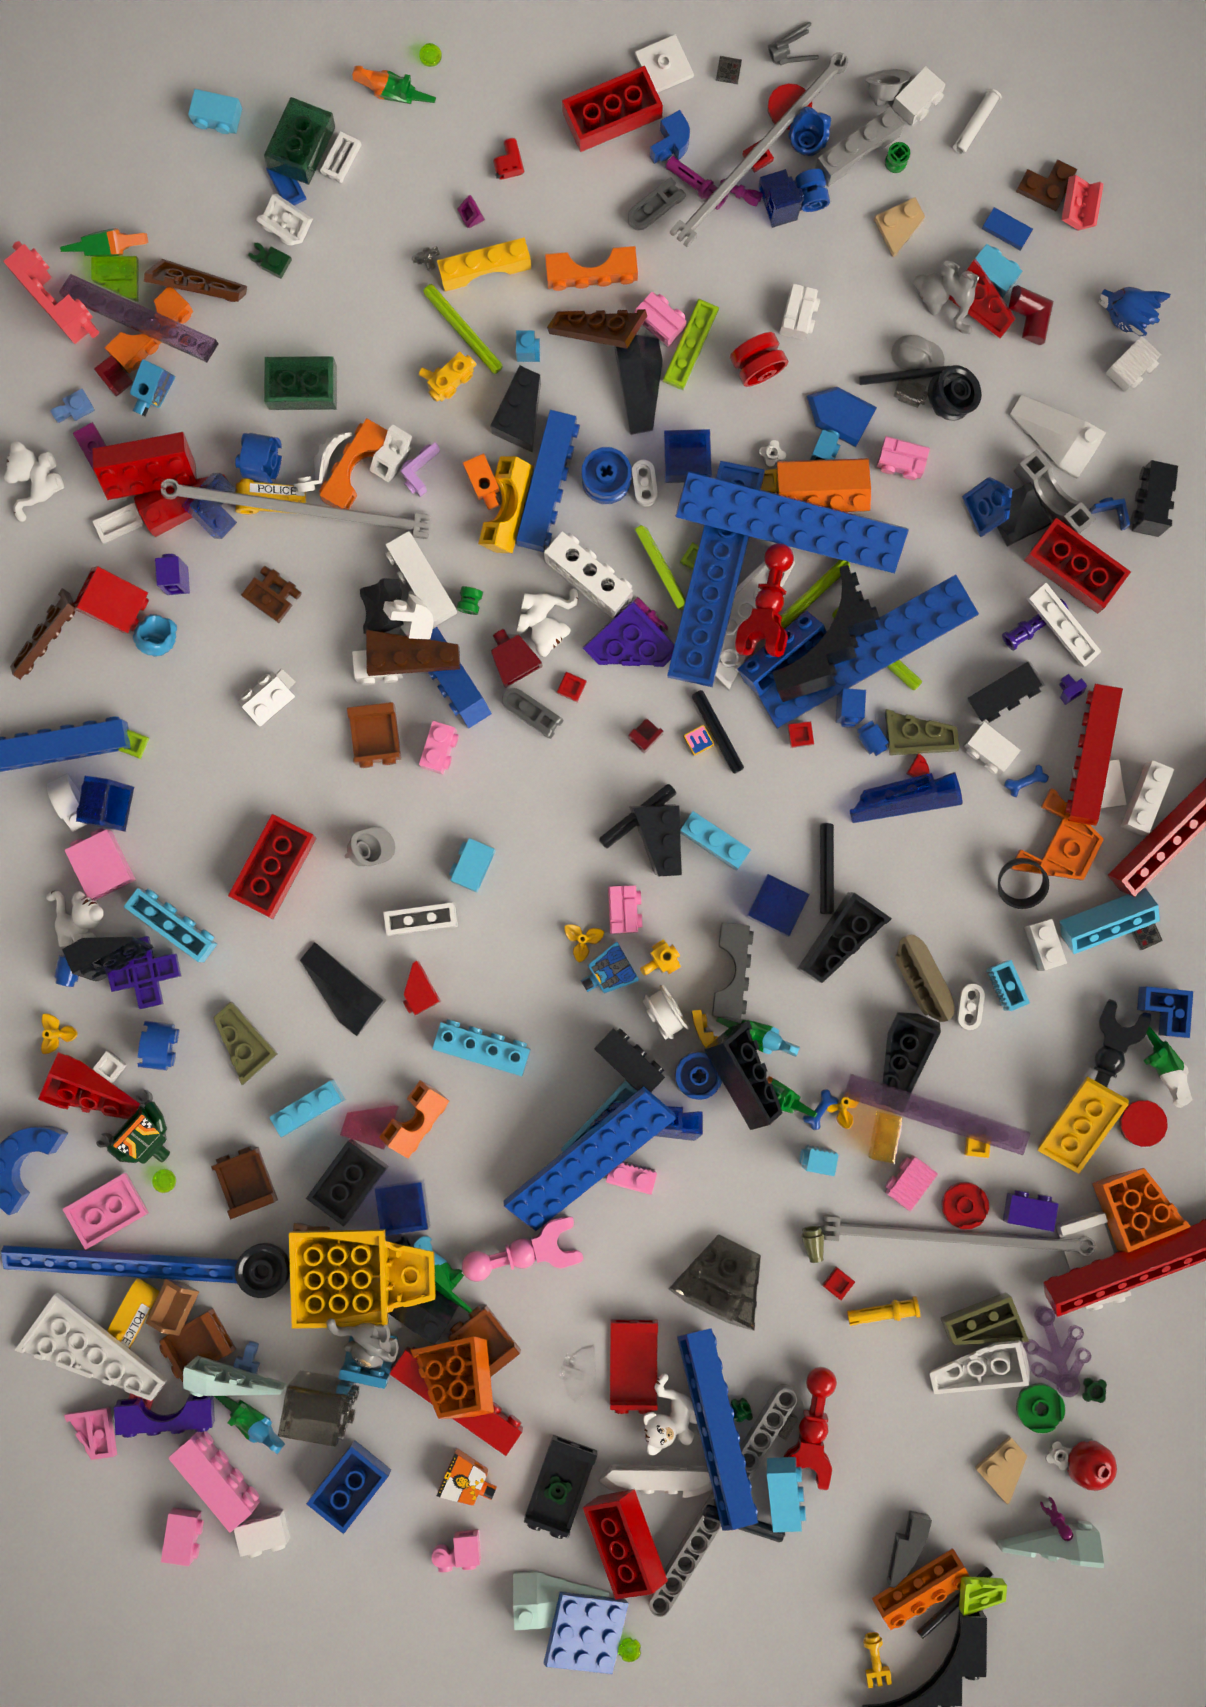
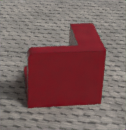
M112 355L94 368L116 397L133 384V381Z
M645 719L636 729L631 731L628 739L645 754L663 735L664 731L661 728L658 729L650 720Z

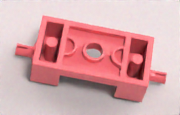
M20 241L15 242L12 247L16 251L3 261L14 276L74 344L88 333L92 338H95L99 331L91 322L93 316L78 298L74 301L69 294L57 303L43 287L52 278L47 272L50 267L34 248L29 250Z

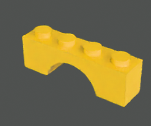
M525 237L437 260L445 292L465 287L476 277L487 273L505 272L510 275L531 269V259Z
M517 456L499 457L494 478L502 494L501 508L493 520L483 522L478 542L479 545L495 553L513 554L534 468L533 465Z

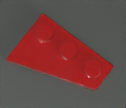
M974 259L966 271L978 275L979 279L975 288L974 302L970 306L968 314L997 337L1002 338L1016 318L1008 309L1007 304L977 259ZM950 295L949 300L956 304L958 307H960L956 303L955 299Z

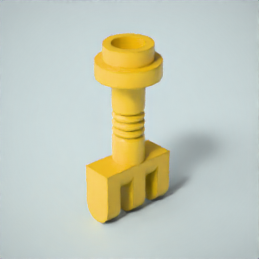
M869 1632L865 1634L863 1640L864 1647L870 1651L872 1668L865 1669L868 1688H873L872 1678H876L878 1687L883 1686L881 1678L885 1676L886 1684L892 1685L889 1666H881L879 1647L883 1645L882 1638L877 1632Z

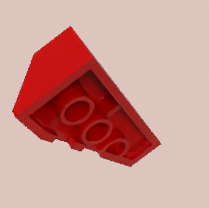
M224 474L197 479V484L186 485L234 493ZM174 488L166 489L168 494H172L175 491ZM161 490L138 494L133 497L138 512L154 537L221 503L177 496L175 499H166L161 494Z
M59 1052L38 1098L42 1102L62 1109H68L69 1106L81 1108L82 1112L90 1113V1110L102 1111L105 1116L129 1119L140 1105L139 1102L80 1060Z

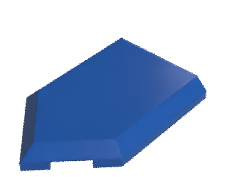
M839 387L806 396L813 414L815 426L822 430L838 432L840 434L839 439L854 447L857 446L877 409L876 406Z
M991 477L986 478L962 496L980 537H983L1008 520L1013 488Z

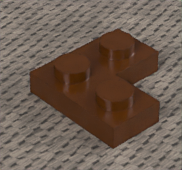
M1058 159L1048 179L1027 169L1016 192L1057 211L1066 193L1068 179L1075 175L1077 169Z

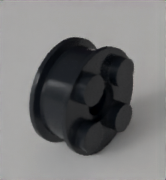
M959 365L947 367L942 373L933 377L928 386V399L935 414L950 421L960 420L968 413L974 411L979 406L982 397L981 387L976 376L969 369Z
M260 1243L250 1247L239 1257L236 1263L235 1277L237 1284L243 1292L254 1298H267L276 1294L284 1287L290 1276L288 1256L280 1247L271 1243ZM258 1265H265L268 1268L267 1276H261L258 1273Z

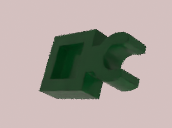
M254 243V247L260 253L258 255L249 253V258L256 263L262 262L260 265L261 269L282 279L292 261L291 256L272 246L267 252L260 243Z

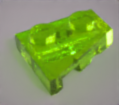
M137 256L91 257V279L94 283L130 300L139 302V259Z

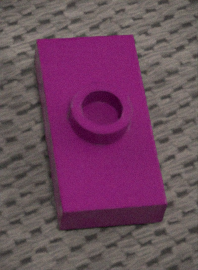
M92 422L73 432V435L93 469L92 449L106 446Z

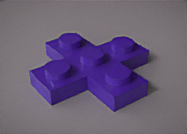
M149 936L137 938L151 944ZM152 949L147 951L144 957L129 961V964L124 968L108 973L111 992L134 987L139 1009L164 1004L159 981L181 977L177 954L154 958Z

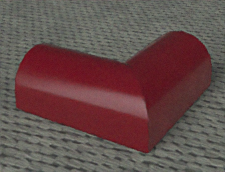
M1017 285L1012 288L1008 309L1026 316L1022 338L1037 345H1042L1046 340L1054 301Z

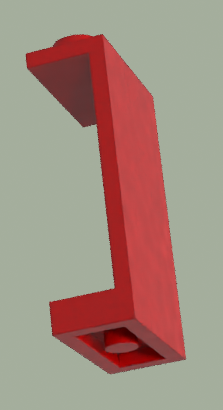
M611 1319L610 1410H615L617 1414H627L629 1410H638L639 1414L658 1411L657 1393L654 1388L657 1380L658 1320Z

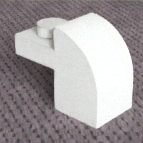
M392 425L387 431L384 445L374 454L369 471L389 482L406 461L412 448L409 446L412 436L397 426Z
M408 594L407 603L402 600H394V602L385 601L384 612L390 620L403 621L404 625L401 626V629L408 638H431L434 622L433 616L421 599Z
M68 774L47 784L48 795L59 817L64 819L72 832L93 822L91 814L80 799L78 788Z

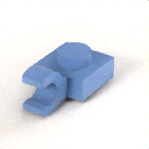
M83 389L63 398L64 406H58L50 410L57 423L64 421L70 416L77 421L95 411Z
M249 1341V1344L246 1345L244 1356H237L233 1367L257 1374L260 1362L253 1360L259 1343Z

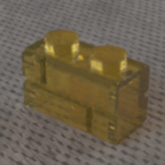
M876 1111L870 1143L872 1147L869 1148L868 1154L870 1159L895 1164L902 1116Z

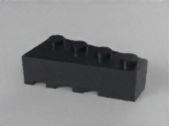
M848 892L797 969L815 982L823 983L892 918L855 892Z
M750 1021L728 1028L704 1050L749 1129L753 1130L772 1124L783 1112L773 1085L767 1081V1068L765 1063L761 1064L757 1053L759 1046L757 1040L753 1041L749 1030L752 1027Z

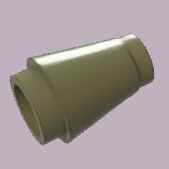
M809 1226L803 1228L801 1238L809 1261L811 1263L823 1261L824 1232L821 1231V1227Z

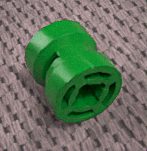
M895 142L889 147L885 166L890 172L900 173L906 168L911 154L908 145L903 142Z
M462 586L460 590L461 600L457 603L456 610L465 614L478 615L480 608L478 603L482 599L483 592L476 588Z

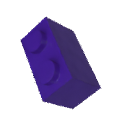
M163 554L162 558H155L157 586L166 595L190 594L188 566L176 554Z
M1015 1190L1014 1194L1007 1193L1003 1215L1004 1222L1054 1232L1059 1204L1052 1201L1051 1196L1038 1194L1037 1198L1028 1197L1029 1192Z

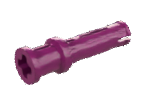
M672 156L665 166L667 170L698 191L701 199H708L718 188L714 185V181L711 179L705 180L676 159L675 156ZM729 193L715 207L716 210L720 209L723 206V204L728 198Z

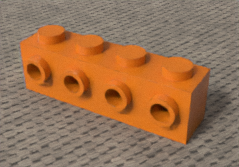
M952 1548L905 1577L895 1588H887L874 1596L872 1600L889 1629L893 1630L903 1626L907 1620L915 1615H921L931 1605L942 1602L952 1592L960 1590L961 1578L970 1576Z

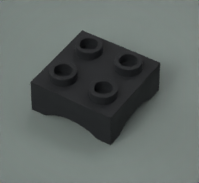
M1031 482L1012 492L1009 519L997 526L1007 546L1048 527L1051 523L1049 516L1042 508Z
M383 578L374 585L360 589V597L366 610V619L363 625L364 634H366V630L385 633L404 625L403 621L390 620L383 610L385 601L394 602V600H401L402 590L399 579Z

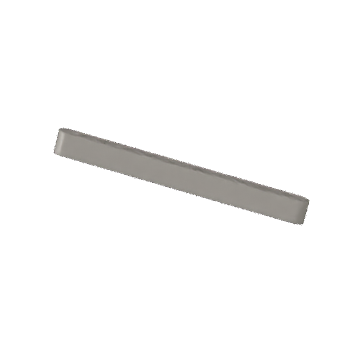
M781 1384L774 1390L740 1445L743 1455L750 1453L754 1456L753 1461L746 1463L745 1466L749 1480L797 1403L796 1394L789 1385ZM782 1393H790L791 1399L788 1402H781L779 1397ZM770 1413H777L779 1418L776 1422L770 1423L767 1421V1416ZM758 1433H764L766 1440L762 1443H757L754 1441V1437ZM713 1491L704 1506L707 1504L716 1506ZM704 1506L664 1569L667 1579L674 1577L678 1580V1583L674 1586H669L665 1583L654 1594L649 1595V1609L654 1616L663 1617L667 1615L721 1528L720 1523L714 1522L708 1525L704 1522L705 1517L702 1515ZM695 1536H701L704 1539L699 1545H694L691 1540ZM682 1557H689L691 1559L688 1565H681L678 1561ZM657 1598H662L666 1601L661 1607L655 1606L653 1602Z

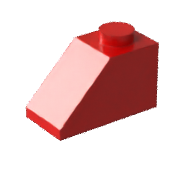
M415 961L412 964L404 991L406 1000L403 1001L409 1013L413 1012L414 1015H418L441 1002L419 961Z

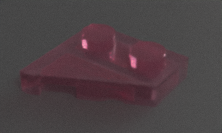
M393 1105L348 1112L340 1135L384 1150L386 1144L379 1136L392 1118L395 1119L399 1106Z

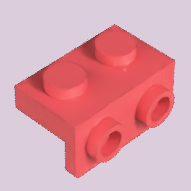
M1077 175L1069 177L1062 221L1078 231L1095 227L1098 220L1103 183L1089 184Z

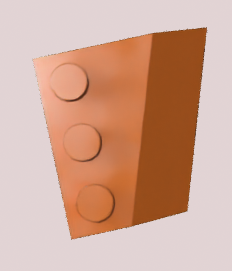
M1145 1168L1111 1175L1092 1183L1101 1209L1106 1214L1107 1225L1117 1250L1131 1252L1191 1227L1180 1216L1173 1203H1170L1165 1197L1162 1189Z
M473 1336L411 1350L413 1358L418 1359L417 1363L420 1367L418 1370L426 1382L428 1395L438 1419L474 1417L494 1413L487 1340Z

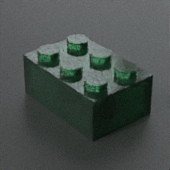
M290 97L264 153L267 168L309 185L334 132L335 122L333 113Z
M265 357L264 402L268 409L337 410V364L334 357Z

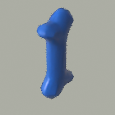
M1036 765L1035 771L1032 774L1015 781L1007 779L1004 786L1010 789L1011 796L1017 797L1021 788L1035 782L1046 783L1049 776L1043 773L1042 766Z
M828 1089L821 1091L822 1099L815 1109V1112L818 1113L816 1118L809 1115L803 1116V1121L810 1124L813 1130L820 1129V1119L827 1108L832 1104L839 1103L838 1098L832 1096Z

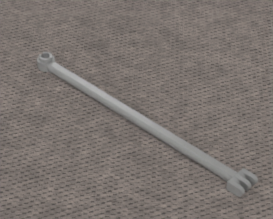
M837 52L831 56L829 66L686 223L679 220L670 230L672 236H675L680 230L681 232L676 239L681 242L687 236L688 238L683 245L689 247L697 238V233L694 230L791 125L800 111L810 104L836 74L843 73L846 70L848 64L847 56L844 57L841 63L844 53Z
M173 479L164 480L161 484L162 488H160L161 494L166 499H175L177 496L412 530L414 538L428 539V533L420 532V529L429 530V524L421 523V520L430 521V515L415 513L414 519L179 485ZM172 487L175 491L172 494H168L166 488Z
M824 1216L823 1221L833 1222L832 1226L823 1225L824 1231H832V1235L824 1234V1240L839 1241V1235L1075 1251L1083 1256H1090L1096 1250L1090 1247L1085 1251L1081 1249V1243L1084 1241L1088 1242L1089 1245L1096 1246L1095 1242L1089 1237H1080L1078 1240L889 1227L840 1223V1217Z

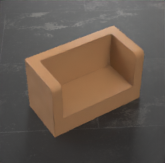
M165 1279L145 1323L161 1333L179 1336L199 1291L184 1282Z

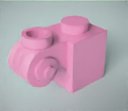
M479 1530L455 1532L453 1538L454 1549L449 1550L447 1545L439 1544L432 1553V1562L438 1567V1572L452 1571V1567H462L463 1570L475 1569L481 1562Z

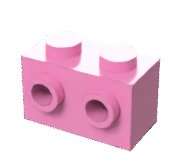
M436 721L432 722L419 762L421 768L439 774H444L445 769H449L452 756L449 755L452 747H456L459 738L455 727Z

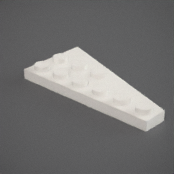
M765 561L736 590L715 676L728 691L739 672L737 668L743 664L747 655H740L735 648L736 635L741 623L750 617L752 608H756L755 598L758 592L761 591L758 588V584H767L769 569ZM794 561L790 569L782 574L780 584L782 588L795 565Z
M56 1293L51 1298L15 1349L17 1352L34 1355L36 1359L50 1361L58 1367L82 1376L96 1378L109 1386L115 1385L123 1388L125 1392L150 1401L156 1397L168 1380L59 1293Z

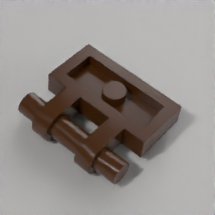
M264 566L260 573L266 578L261 582L254 577L241 596L277 623H280L293 606L286 600L287 597L291 595L297 600L302 592L296 588L294 583L291 581L287 582L281 578L279 572ZM273 583L282 589L279 594L270 589Z

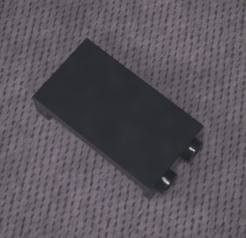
M553 1434L524 1516V1523H527L529 1528L536 1531L541 1529L549 1531L551 1536L558 1539H563V1537L569 1538L591 1469L597 1458V1450ZM553 1476H558L561 1481L569 1482L572 1485V1490L567 1493L566 1502L562 1505L557 1504V1502L550 1498H546L544 1495V1491L549 1487L550 1479Z

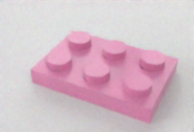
M123 1173L63 1208L66 1217L85 1250L149 1213L127 1173Z

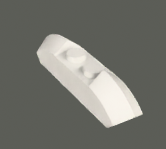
M612 1464L599 1479L605 1487L614 1492L635 1489V1491L640 1490V1493L652 1494L654 1490L664 1491L665 1494H677L678 1491H682L683 1498L701 1495L712 1489L707 1466Z

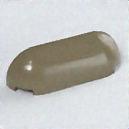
M907 935L899 941L897 955H895L897 965L923 1014L929 1015L939 1020V1022H946L954 1015L955 1008L951 992L926 944L915 935Z

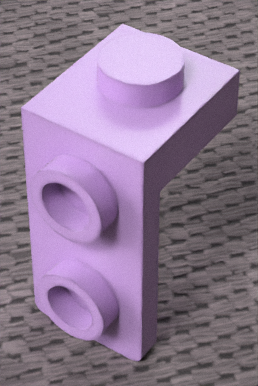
M436 442L423 447L418 457L414 460L409 459L402 466L401 473L406 480L405 486L412 494L416 492L420 497L427 492V489L415 472L440 452L439 445Z

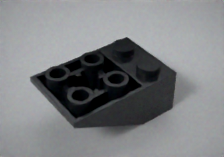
M134 937L81 938L63 948L62 951L72 974L92 981H100L106 978L107 974L111 971L120 970L127 966V962L144 957L147 951L154 947L152 944Z

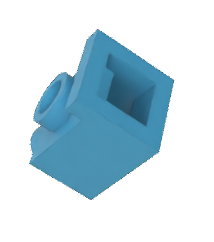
M516 330L517 362H540V338H535V331Z
M822 430L810 460L835 459L841 446L837 444L840 434L834 430Z

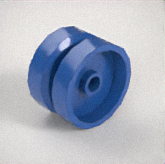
M601 447L593 450L585 458L582 465V486L586 495L591 500L600 504H613L627 495L631 486V465L628 458L620 450L612 447Z

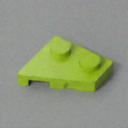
M962 1577L959 1610L962 1615L966 1616L1006 1602L1007 1584L1003 1578Z

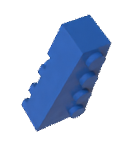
M438 627L432 629L431 638L428 640L447 642ZM461 663L458 670L428 672L432 680L437 678L440 683L437 686L444 698L447 696L450 698L451 703L448 705L455 716L460 714L468 728L492 714Z

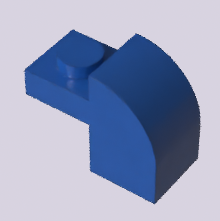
M678 110L660 122V132L664 139L650 146V158L654 164L659 161L668 160L673 153L680 160L688 150L690 127L681 110Z

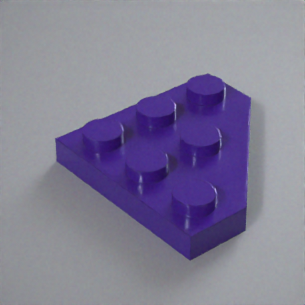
M633 600L583 646V649L598 665L621 664L622 666L653 665L654 667H664L672 658L675 644Z

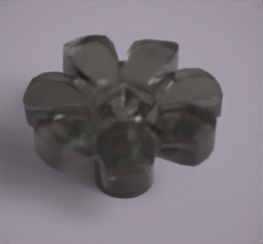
M437 246L431 249L427 247L423 249V252H419L411 259L413 263L418 265L425 263L427 270L430 271L436 267L433 258L440 255Z

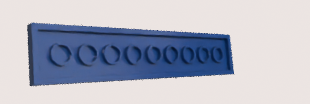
M720 461L716 478L761 490L765 469ZM704 525L667 674L668 678L713 687L749 536Z
M687 471L675 514L677 518L774 543H782L789 547L894 574L909 531L906 527Z
M955 574L881 616L879 620H876L878 630L856 636L859 646L855 648L857 657L835 664L838 674L834 676L835 686L782 702L776 684H774L759 698L778 729L838 695L843 688L849 689L973 619L979 613Z

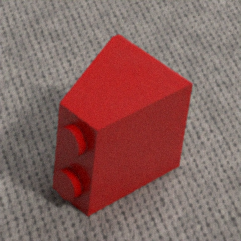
M96 566L91 568L74 605L76 611L122 633L128 634L129 631L133 632L139 621L136 617L140 610L144 611L149 599L146 598L148 595L147 591Z

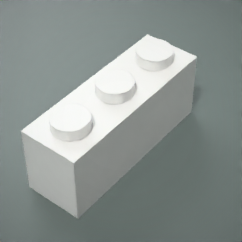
M1153 760L1144 764L1120 826L1121 828L1141 836L1150 833L1173 774V768Z
M453 902L384 912L387 936L458 927L456 906Z

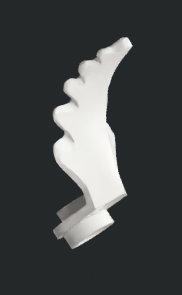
M352 432L334 434L326 439L325 444H320L319 452L314 457L315 479L311 480V476L297 478L298 482L294 483V487H297L298 493L316 490L315 484L323 483L326 480L329 460L334 449L343 440L352 437Z

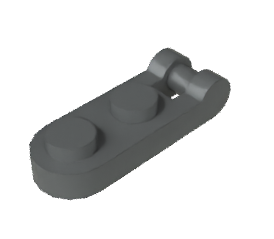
M672 177L668 178L631 208L628 214V221L633 229L643 230L686 197L682 189L679 190L675 186L676 182ZM669 192L672 196L668 198L665 193Z
M517 688L508 689L502 697L504 707L549 739L554 736L556 727L560 726L564 721L560 716ZM545 716L550 719L547 726L541 724Z

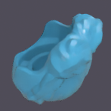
M150 614L134 630L133 641L137 649L142 653L154 657L162 656L168 653L176 642L177 624L169 618Z

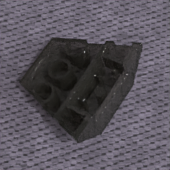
M718 1234L668 1289L684 1302L726 1323L754 1331L761 1255Z

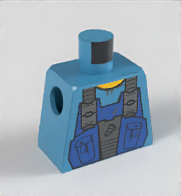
M142 359L130 391L131 395L138 398L133 411L146 417L150 405L160 408L176 376Z
M615 942L588 965L592 974L581 980L587 992L600 986L603 993H607L639 981V978L619 943Z

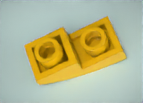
M701 1009L691 1010L695 1030L704 1048H706L718 1036H714L712 1031L704 1032V1028L708 1027L706 1014H702Z

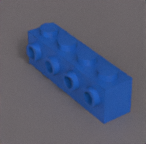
M808 611L785 629L788 640L784 654L781 657L771 656L765 646H763L737 668L744 683L759 696L775 684L772 672L784 668L806 655L826 634L827 631L824 624Z

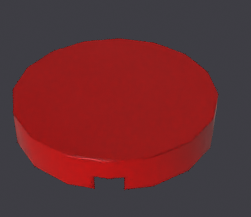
M788 83L779 86L772 92L769 97L767 111L774 124L806 91L805 88L797 84ZM812 101L807 107L812 108Z
M1148 1100L1130 1103L1119 1119L1124 1138L1140 1147H1151L1159 1143L1165 1136L1168 1128L1167 1117L1163 1109L1156 1103Z
M958 1182L950 1186L944 1193L942 1212L946 1220L953 1226L960 1229H973L980 1226L986 1215H988L989 1200L985 1192L977 1185L969 1182Z

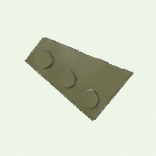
M885 710L889 755L958 752L959 740L956 726L932 720L926 721L915 718L912 715H902L894 713L892 710Z
M230 1002L213 1017L230 1054L231 1062L235 1066L241 1086L278 1055L233 1002Z

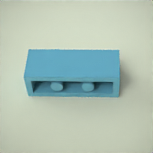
M692 811L680 830V834L736 871L751 851L750 848L694 811Z
M331 1080L269 1118L280 1137H283L346 1099L335 1080Z
M796 1457L767 1458V1481L773 1532H802V1521H806V1508L801 1506L800 1503L804 1502V1489L799 1487L798 1482H802L801 1467H797Z

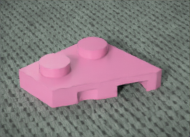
M111 1407L71 1412L64 1415L67 1422L70 1421L77 1431L75 1435L79 1442L85 1446V1451L91 1460L117 1455Z

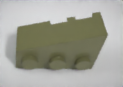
M1006 1292L940 1318L949 1341L954 1345L1018 1340L1029 1342L1013 1299Z

